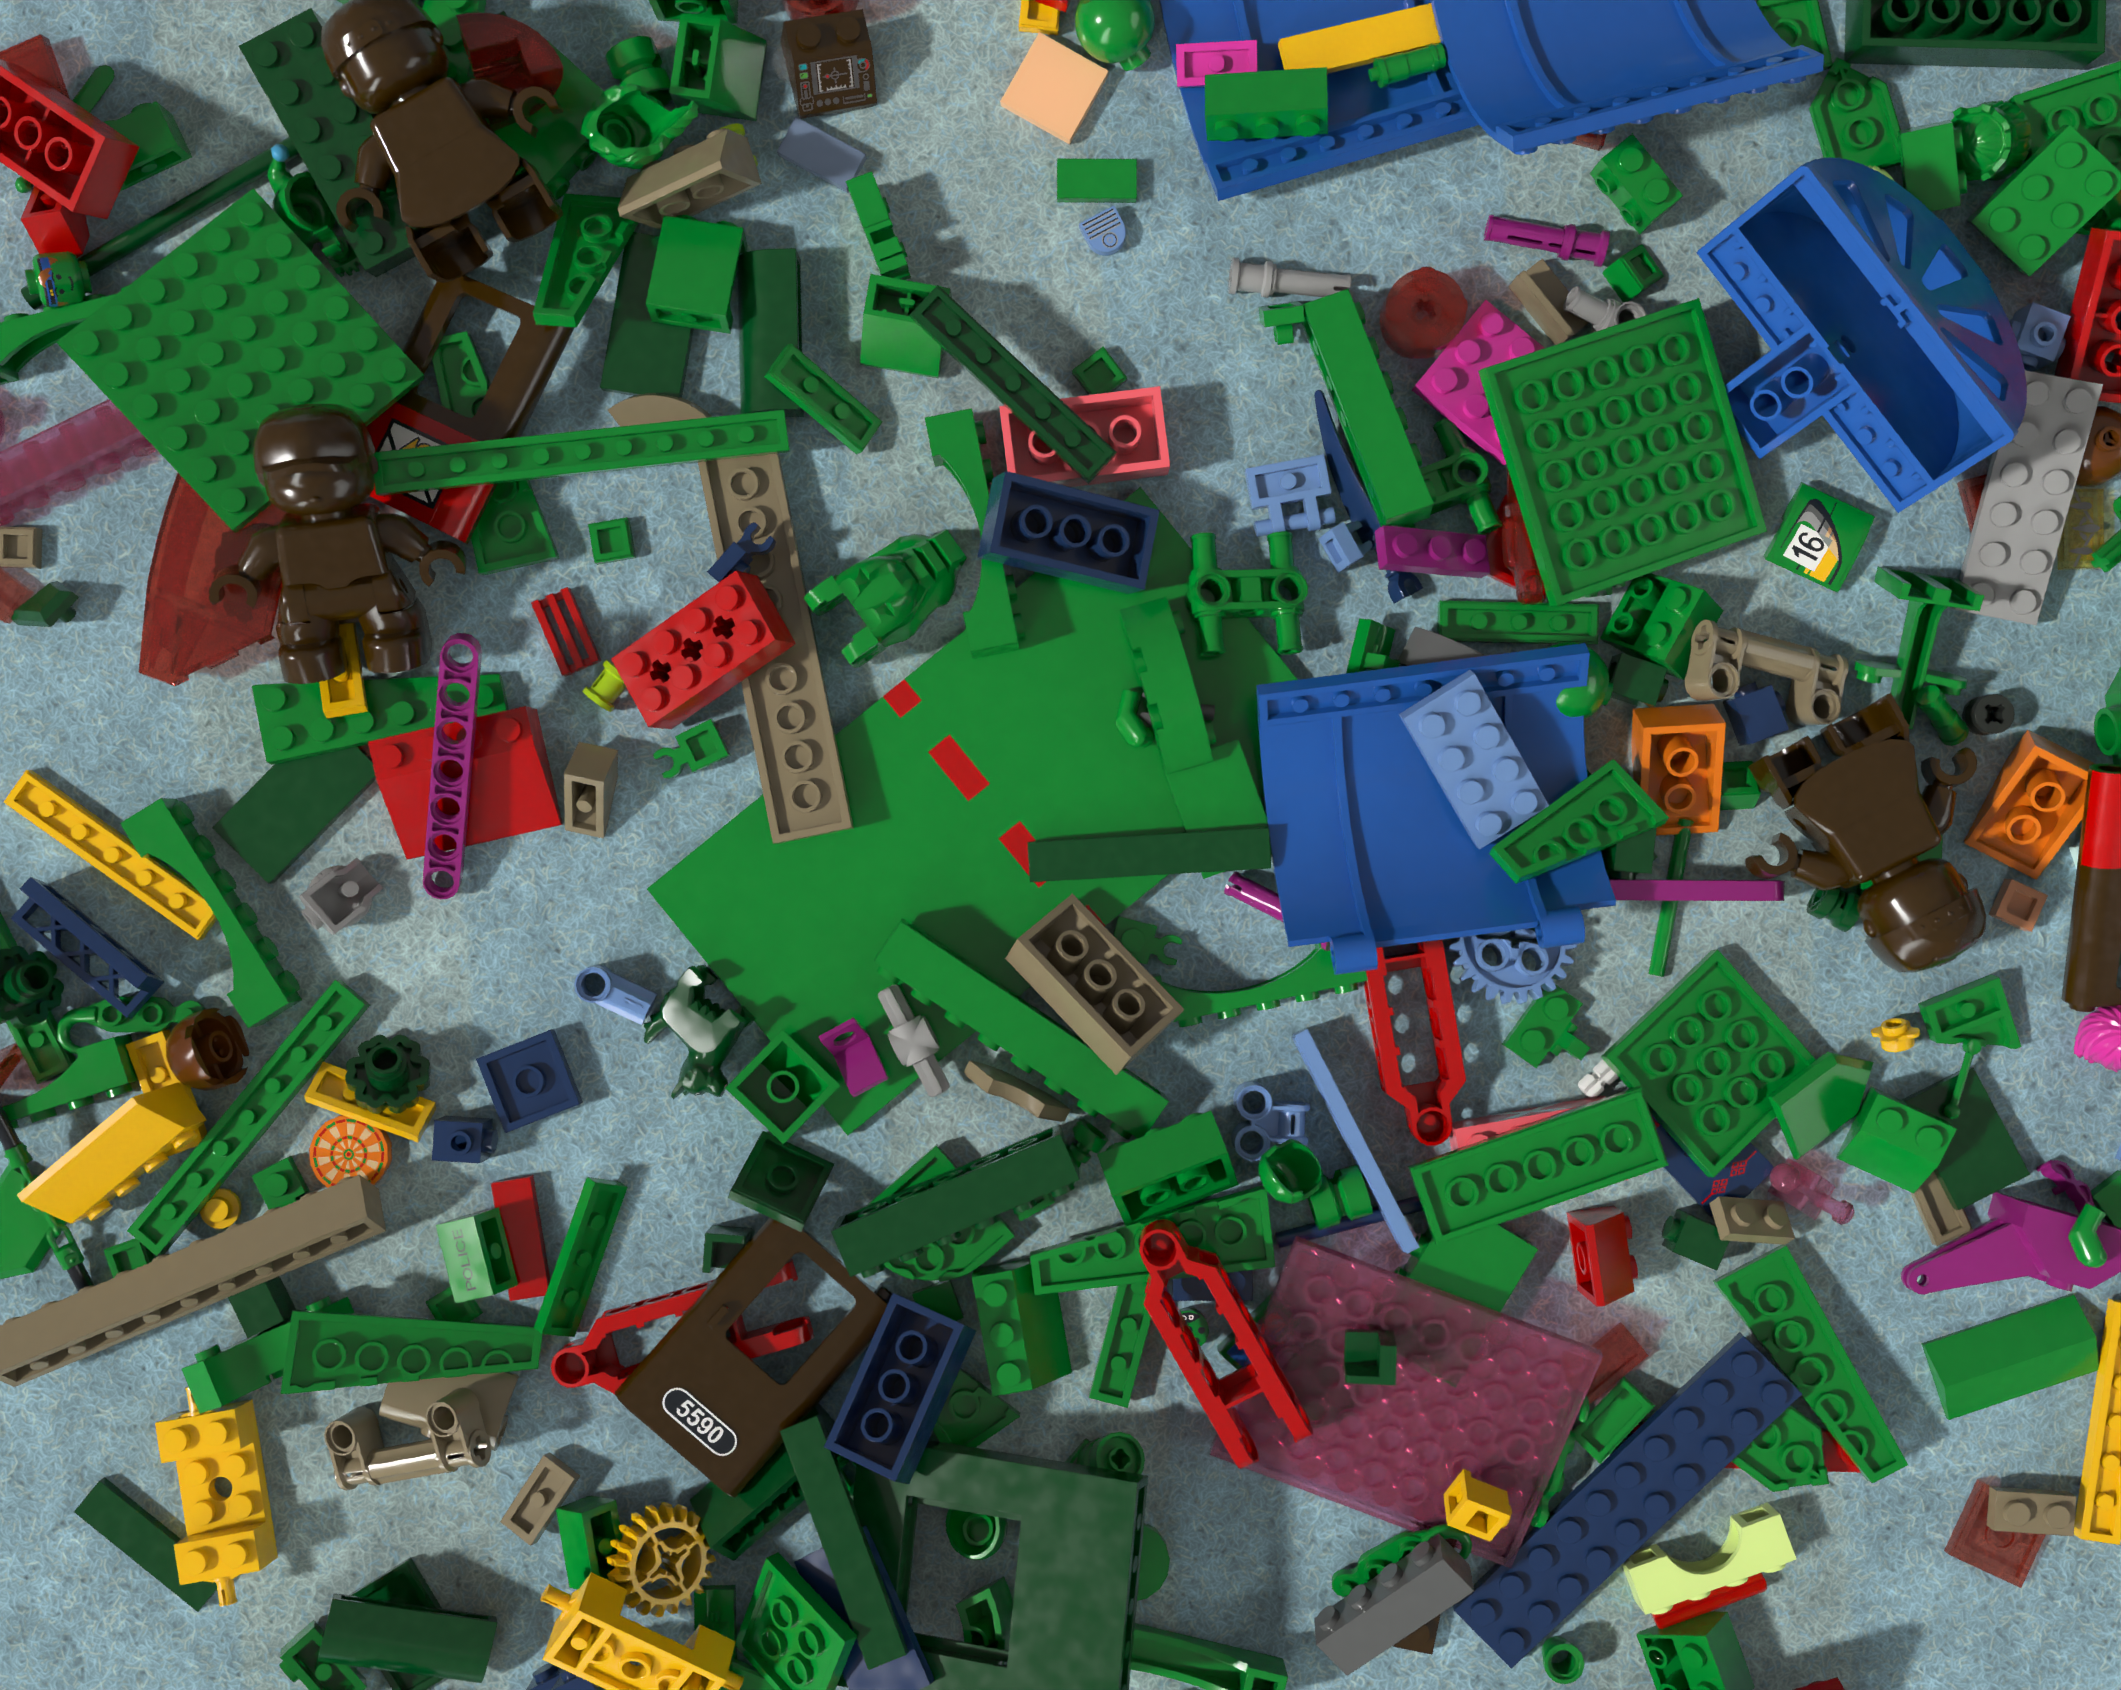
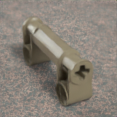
M1706 619L1696 626L1691 638L1692 648L1685 677V688L1691 698L1695 700H1716L1732 697L1739 688L1741 668L1745 666L1791 678L1789 695L1786 702V714L1793 724L1800 726L1826 725L1833 723L1839 717L1844 683L1849 669L1848 660L1845 656L1839 654L1830 656L1819 654L1816 648L1768 637L1734 627L1728 630L1718 627L1714 621Z
M457 1388L432 1403L425 1415L426 1424L432 1439L384 1447L377 1416L367 1407H357L329 1423L325 1429L324 1437L333 1463L337 1485L347 1491L355 1489L359 1484L363 1483L376 1486L441 1473H451L457 1471L461 1466L471 1465L475 1468L486 1466L490 1460L492 1448L491 1441L485 1430L477 1396L467 1388Z

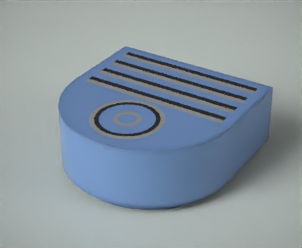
M1115 206L1079 223V229L1089 248L1096 254L1109 256L1122 248L1126 230Z

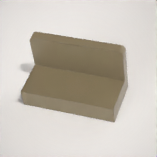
M1543 259L1539 260L1527 271L1523 270L1508 286L1554 345L1568 341L1590 323L1563 310V304L1569 291Z

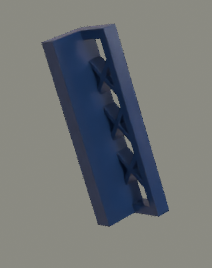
M30 877L20 888L29 899L10 919L126 1018L132 1019L165 982L48 883ZM40 906L51 915V926L36 927L27 919ZM61 931H69L80 940L79 951L65 952L61 948ZM44 933H51V939ZM98 955L109 965V975L93 976L90 973V956ZM80 957V964L73 958ZM119 980H127L140 990L128 1005L119 998ZM102 982H109V988H107Z

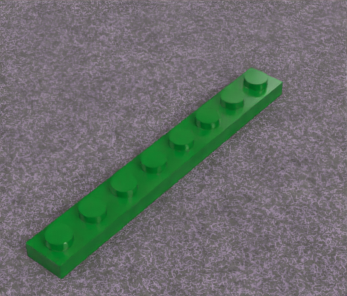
M335 979L127 1231L154 1255H164L317 1071L322 1062L326 1060L365 1013L370 1004L342 980Z

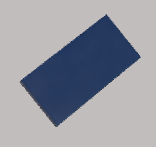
M865 1525L863 1530L909 1652L905 1656L868 1670L856 1639L842 1674L849 1690H920L933 1683L935 1679L870 1532ZM823 1547L795 1561L794 1564L799 1575L853 1631Z

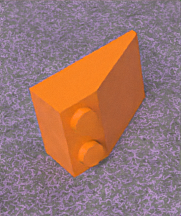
M1714 704L1633 709L1631 737L1633 780L1669 817L1664 825L1657 827L1656 836L1675 835L1683 828H1689L1691 834L1718 832L1726 722ZM1679 819L1694 821L1693 825L1687 827L1677 824Z
M2027 730L2002 766L1964 839V843L2037 880L2083 819L2089 766L2095 763Z

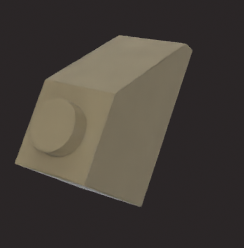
M578 742L564 772L566 831L604 839L618 779V750Z

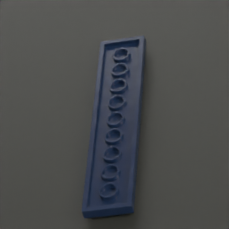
M1739 1332L1550 1512V1517L1543 1527H1534L1473 1585L1474 1592L1453 1605L1454 1611L1512 1669L1796 1401L1802 1393Z

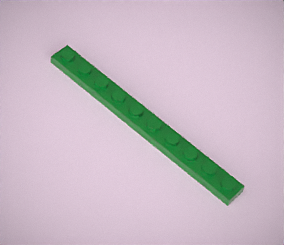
M784 410L381 451L374 454L378 462V471L374 474L375 490L377 495L383 496L789 452L785 412Z

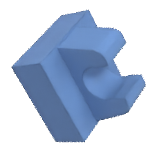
M1359 521L1348 524L1342 522L1319 538L1337 573L1355 564L1372 548L1370 540L1360 545L1352 537V534L1362 527Z

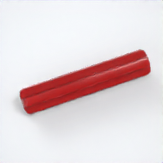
M1761 1572L1748 1577L1747 1582L1735 1587L1723 1586L1712 1590L1710 1595L1704 1599L1696 1601L1688 1599L1674 1604L1673 1608L1666 1613L1651 1615L1656 1626L1659 1629H1664L1765 1592L1767 1590V1583Z

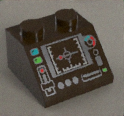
M863 9L784 21L780 43L799 119L869 108L877 105L873 51Z

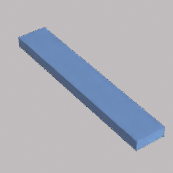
M1304 1028L1292 1034L1293 1037L1291 1038L1355 1163L1358 1165L1362 1177L1399 1249L1408 1254L1420 1248L1309 1030Z

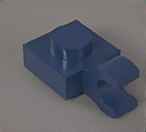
M753 522L746 527L742 538L737 543L733 542L707 572L718 582L736 570L749 573L751 569L749 564L753 560L752 556L770 553L774 549L776 541L769 536L764 543L755 544L754 536L761 528Z

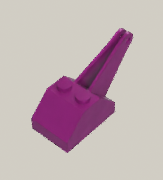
M1995 1192L1992 1195L1987 1213L1990 1218L1989 1222L1909 1263L1901 1272V1280L1906 1288L1921 1295L2025 1276L2045 1281L2050 1286L2072 1292L2073 1285L2092 1289L2121 1272V1228L2101 1222L2096 1233L2107 1253V1260L2099 1268L2084 1266L2077 1259L2068 1239V1234L2079 1215ZM1921 1275V1279L1917 1282L1918 1276Z

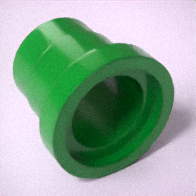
M1560 1636L1550 1637L1544 1642L1542 1656L1543 1667L1547 1675L1553 1681L1560 1684H1569L1576 1681L1583 1673L1585 1664L1583 1655L1577 1646ZM1558 1651H1568L1564 1661L1559 1663L1551 1662L1552 1657Z

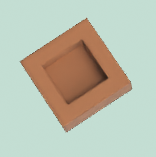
M2004 879L1988 915L2023 931L2032 932L2048 895L2013 879Z

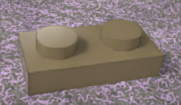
M1718 1196L1709 1203L1720 1240L1786 1245L1795 1239L1783 1201Z
M549 1452L543 1455L500 1522L530 1546L537 1543L555 1516L556 1508L561 1507L580 1478V1475Z
M1989 1486L1987 1526L1993 1531L2074 1536L2076 1496L2068 1491Z

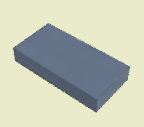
M796 116L777 150L779 157L849 193L846 181L858 176L867 159L865 153Z

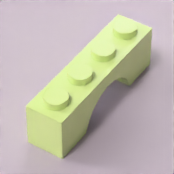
M1767 1502L1731 1515L1729 1532L1724 1544L1716 1553L1706 1559L1695 1562L1677 1560L1666 1554L1655 1543L1637 1550L1622 1564L1634 1600L1644 1614H1663L1670 1611L1674 1604L1688 1599L1692 1601L1704 1599L1710 1595L1712 1590L1723 1586L1735 1587L1747 1582L1748 1577L1758 1573L1780 1571L1786 1566V1563L1796 1560V1556L1780 1513Z

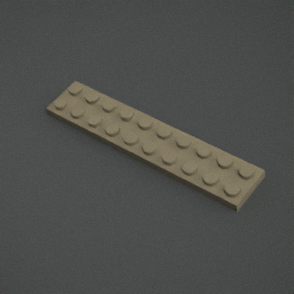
M777 453L698 462L717 560L733 542L737 543L742 538L746 527L753 522L761 528L754 536L755 544L764 543L769 536L776 541V545L770 553L752 556L753 560L749 564L751 567L749 574L759 577L796 644L741 681L773 844L853 829L854 826L811 610L804 600L807 590L780 455Z

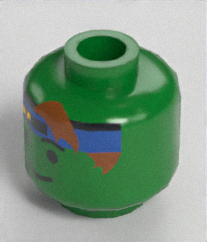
M72 252L37 254L32 260L33 269L24 270L30 295L38 294L43 305L47 307L81 303L85 301V293H92L85 260L78 261L77 256Z

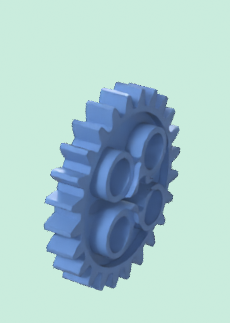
M1529 928L1485 934L1492 937H1501L1510 932V938L1536 939L1535 931ZM1473 935L1455 938V943L1445 949L1447 952H1457L1458 958L1450 964L1451 967L1463 966L1465 969L1459 978L1460 981L1472 978L1475 980L1471 988L1473 993L1484 987L1486 988V1000H1492L1500 993L1501 1003L1505 1005L1511 1002L1513 994L1517 1003L1523 1004L1527 1002L1528 994L1533 1000L1543 997L1541 987L1547 992L1556 989L1553 979L1562 980L1567 976L1560 966H1569L1574 962L1571 957L1565 954V951L1577 948V944L1541 949L1537 944L1520 942L1511 947V941L1507 939L1485 940ZM1484 947L1491 948L1497 956L1495 966H1490L1484 962L1482 958ZM1523 952L1530 953L1536 961L1534 971L1526 969L1522 964L1521 957Z

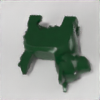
M706 965L689 967L678 979L677 986L665 994L661 1002L660 1011L651 1014V1021L644 1023V1028L646 1029L644 1035L645 1043L650 1044L664 1029L669 1027L688 1047L689 1054L682 1065L678 1083L671 1093L673 1099L681 1093L685 1096L688 1093L696 1096L707 1092L716 1097H722L726 1091L725 1088L728 1086V1078L721 1070L722 1063L735 1045L743 1029L751 1025L756 1019L744 1006L739 1007L735 1011L731 1008L726 1011L724 1008L720 1009L719 1003L713 1004L711 999H705V987L714 984L718 980Z

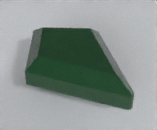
M51 582L14 610L11 620L17 625L52 627L59 618L67 623L76 615V611L71 606L79 597L60 582Z

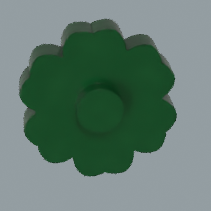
M22 946L0 950V1024L10 1020L11 1024L17 1029L37 1025L47 1019L48 1011L60 1006L64 984L59 979L54 978L57 972V965L48 959L43 952L35 951L28 955Z
M376 1035L370 1040L362 1042L358 1047L359 1056L349 1059L346 1063L347 1073L345 1080L348 1089L355 1092L358 1106L367 1108L373 1114L381 1113L387 1107L393 1113H401L418 1103V1091L426 1090L430 1086V1062L426 1057L421 1056L420 1044L409 1040L405 1035H396L390 1041L384 1035Z

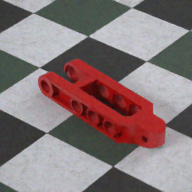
M1443 939L1418 942V951L1385 957L1383 947L1376 948L1378 968L1377 970L1366 971L1368 981H1363L1381 1090L1404 1106L1409 1132L1420 1143L1427 1146H1436L1448 1139L1452 1131L1450 1103L1466 1082ZM1421 967L1439 1076L1435 1081L1405 1086L1401 1082L1397 1055H1401L1400 1048L1394 1042L1390 1016L1394 1015L1393 1007L1388 1004L1383 976H1387V972Z
M1167 1219L1157 1220L1145 1226L1141 1232L1139 1248L1141 1259L1149 1272L1143 1305L1236 1466L1239 1469H1243L1260 1459L1255 1442L1237 1412L1235 1405L1261 1392L1265 1394L1278 1419H1284L1294 1437L1295 1443L1313 1435V1428L1306 1411L1217 1254L1189 1246L1175 1223ZM1185 1271L1186 1274L1196 1276L1199 1280L1204 1279L1216 1300L1218 1314H1224L1235 1333V1343L1238 1349H1244L1251 1362L1250 1364L1220 1379L1217 1377L1167 1289L1169 1278Z
M790 1259L766 1287L793 1279V1281L798 1280L793 1259ZM714 1280L604 1311L602 1316L596 1319L587 1337L565 1344L553 1357L551 1373L554 1379L560 1385L567 1388L595 1383L615 1394L619 1386L640 1363L627 1367L620 1364L612 1332L633 1325L641 1328L646 1326L651 1320L675 1314V1317L683 1316ZM741 1314L729 1327L731 1337H728V1339L752 1359L803 1344L813 1339L815 1335L809 1316L797 1317L747 1332Z

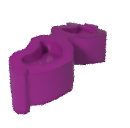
M2050 1160L2036 1167L2037 1171H2041L2043 1176L2051 1179L2057 1185L2052 1188V1192L2055 1195L2066 1191L2067 1196L2074 1202L2079 1214L2086 1203L2094 1206L2088 1185L2081 1180L2075 1179L2074 1173L2067 1163L2059 1160Z

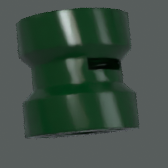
M1815 888L1806 910L1808 914L1818 919L1826 918L1830 920L1833 927L1846 932L1859 919L1857 904L1860 895L1854 892L1846 893L1841 888L1824 891Z

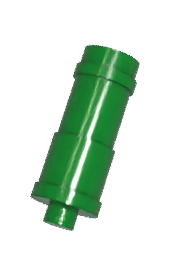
M1441 43L1428 44L1426 47L1405 53L1400 52L1383 58H1375L1373 68L1368 69L1369 79L1371 82L1376 81L1378 86L1383 88L1412 76L1430 71H1438V69L1446 66L1444 47Z
M1935 685L1922 688L1916 695V701L1921 711L1931 721V725L1937 732L1941 742L1948 746L1963 742L1969 734V727L1956 710L1951 707L1943 691Z

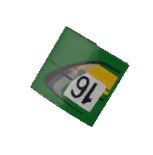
M1801 482L1781 517L1783 522L1763 557L1767 561L1838 593L1866 540L1875 516Z

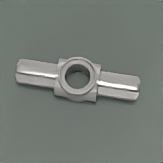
M894 984L881 990L878 993V998L893 1026L887 1035L901 1064L907 1067L913 1065L930 1097H935L950 1088V1084L934 1053L939 1051L940 1045L924 1015L921 1016V1014L914 1016L899 985Z

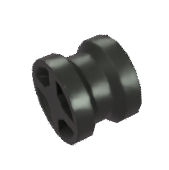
M1998 694L1974 697L1967 702L1962 713V719L1968 725L1969 731L1981 736L2004 732L2009 729L2015 716L2014 707L2006 697ZM1993 710H1994V712H1993V713H1994V717H1993L1994 722L1991 720V712H1992Z

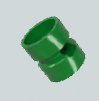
M636 36L628 38L613 46L606 53L605 59L613 78L620 81V86H626L627 84L639 85L642 91L661 101L664 106L672 100L669 94L671 81L666 70L661 68L662 60L651 37Z
M1357 1164L1335 1170L1334 1177L1331 1179L1323 1174L1320 1189L1307 1198L1319 1231L1340 1225L1341 1219L1344 1216L1353 1221L1373 1214L1369 1194Z
M1115 1432L1094 1439L1084 1445L1077 1456L1076 1464L1142 1474L1145 1457L1143 1448L1138 1440L1130 1434Z

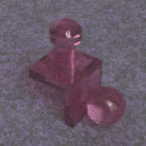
M1787 1158L1785 1163L1777 1164L1771 1170V1186L1767 1192L1795 1207L1813 1220L1817 1219L1821 1210L1832 1215V1220L1840 1225L1847 1224L1852 1220L1855 1213L1853 1204L1846 1200L1838 1201L1831 1197L1835 1186L1822 1176L1790 1158Z

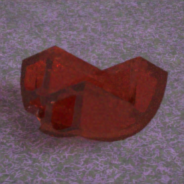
M477 12L456 15L464 49L474 78H489L516 90L517 94L529 87H541L554 96L563 78V65L554 48L537 31L520 21L498 14ZM540 103L533 106L528 117L540 110L545 104ZM515 117L511 121L486 118L493 131L516 123Z

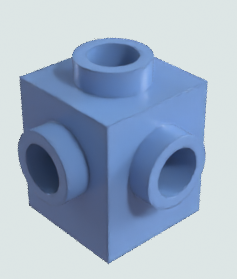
M2034 302L2014 313L2013 319L2009 320L2019 346L2025 371H2036L2055 362L2061 356L2066 345V339L2063 336L2071 316Z

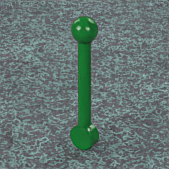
M1967 1038L1962 1045L1966 1053L1951 1102L1944 1107V1114L1949 1119H1956L1960 1115L1961 1110L1958 1105L1973 1056L1981 1051V1042L1974 1038Z

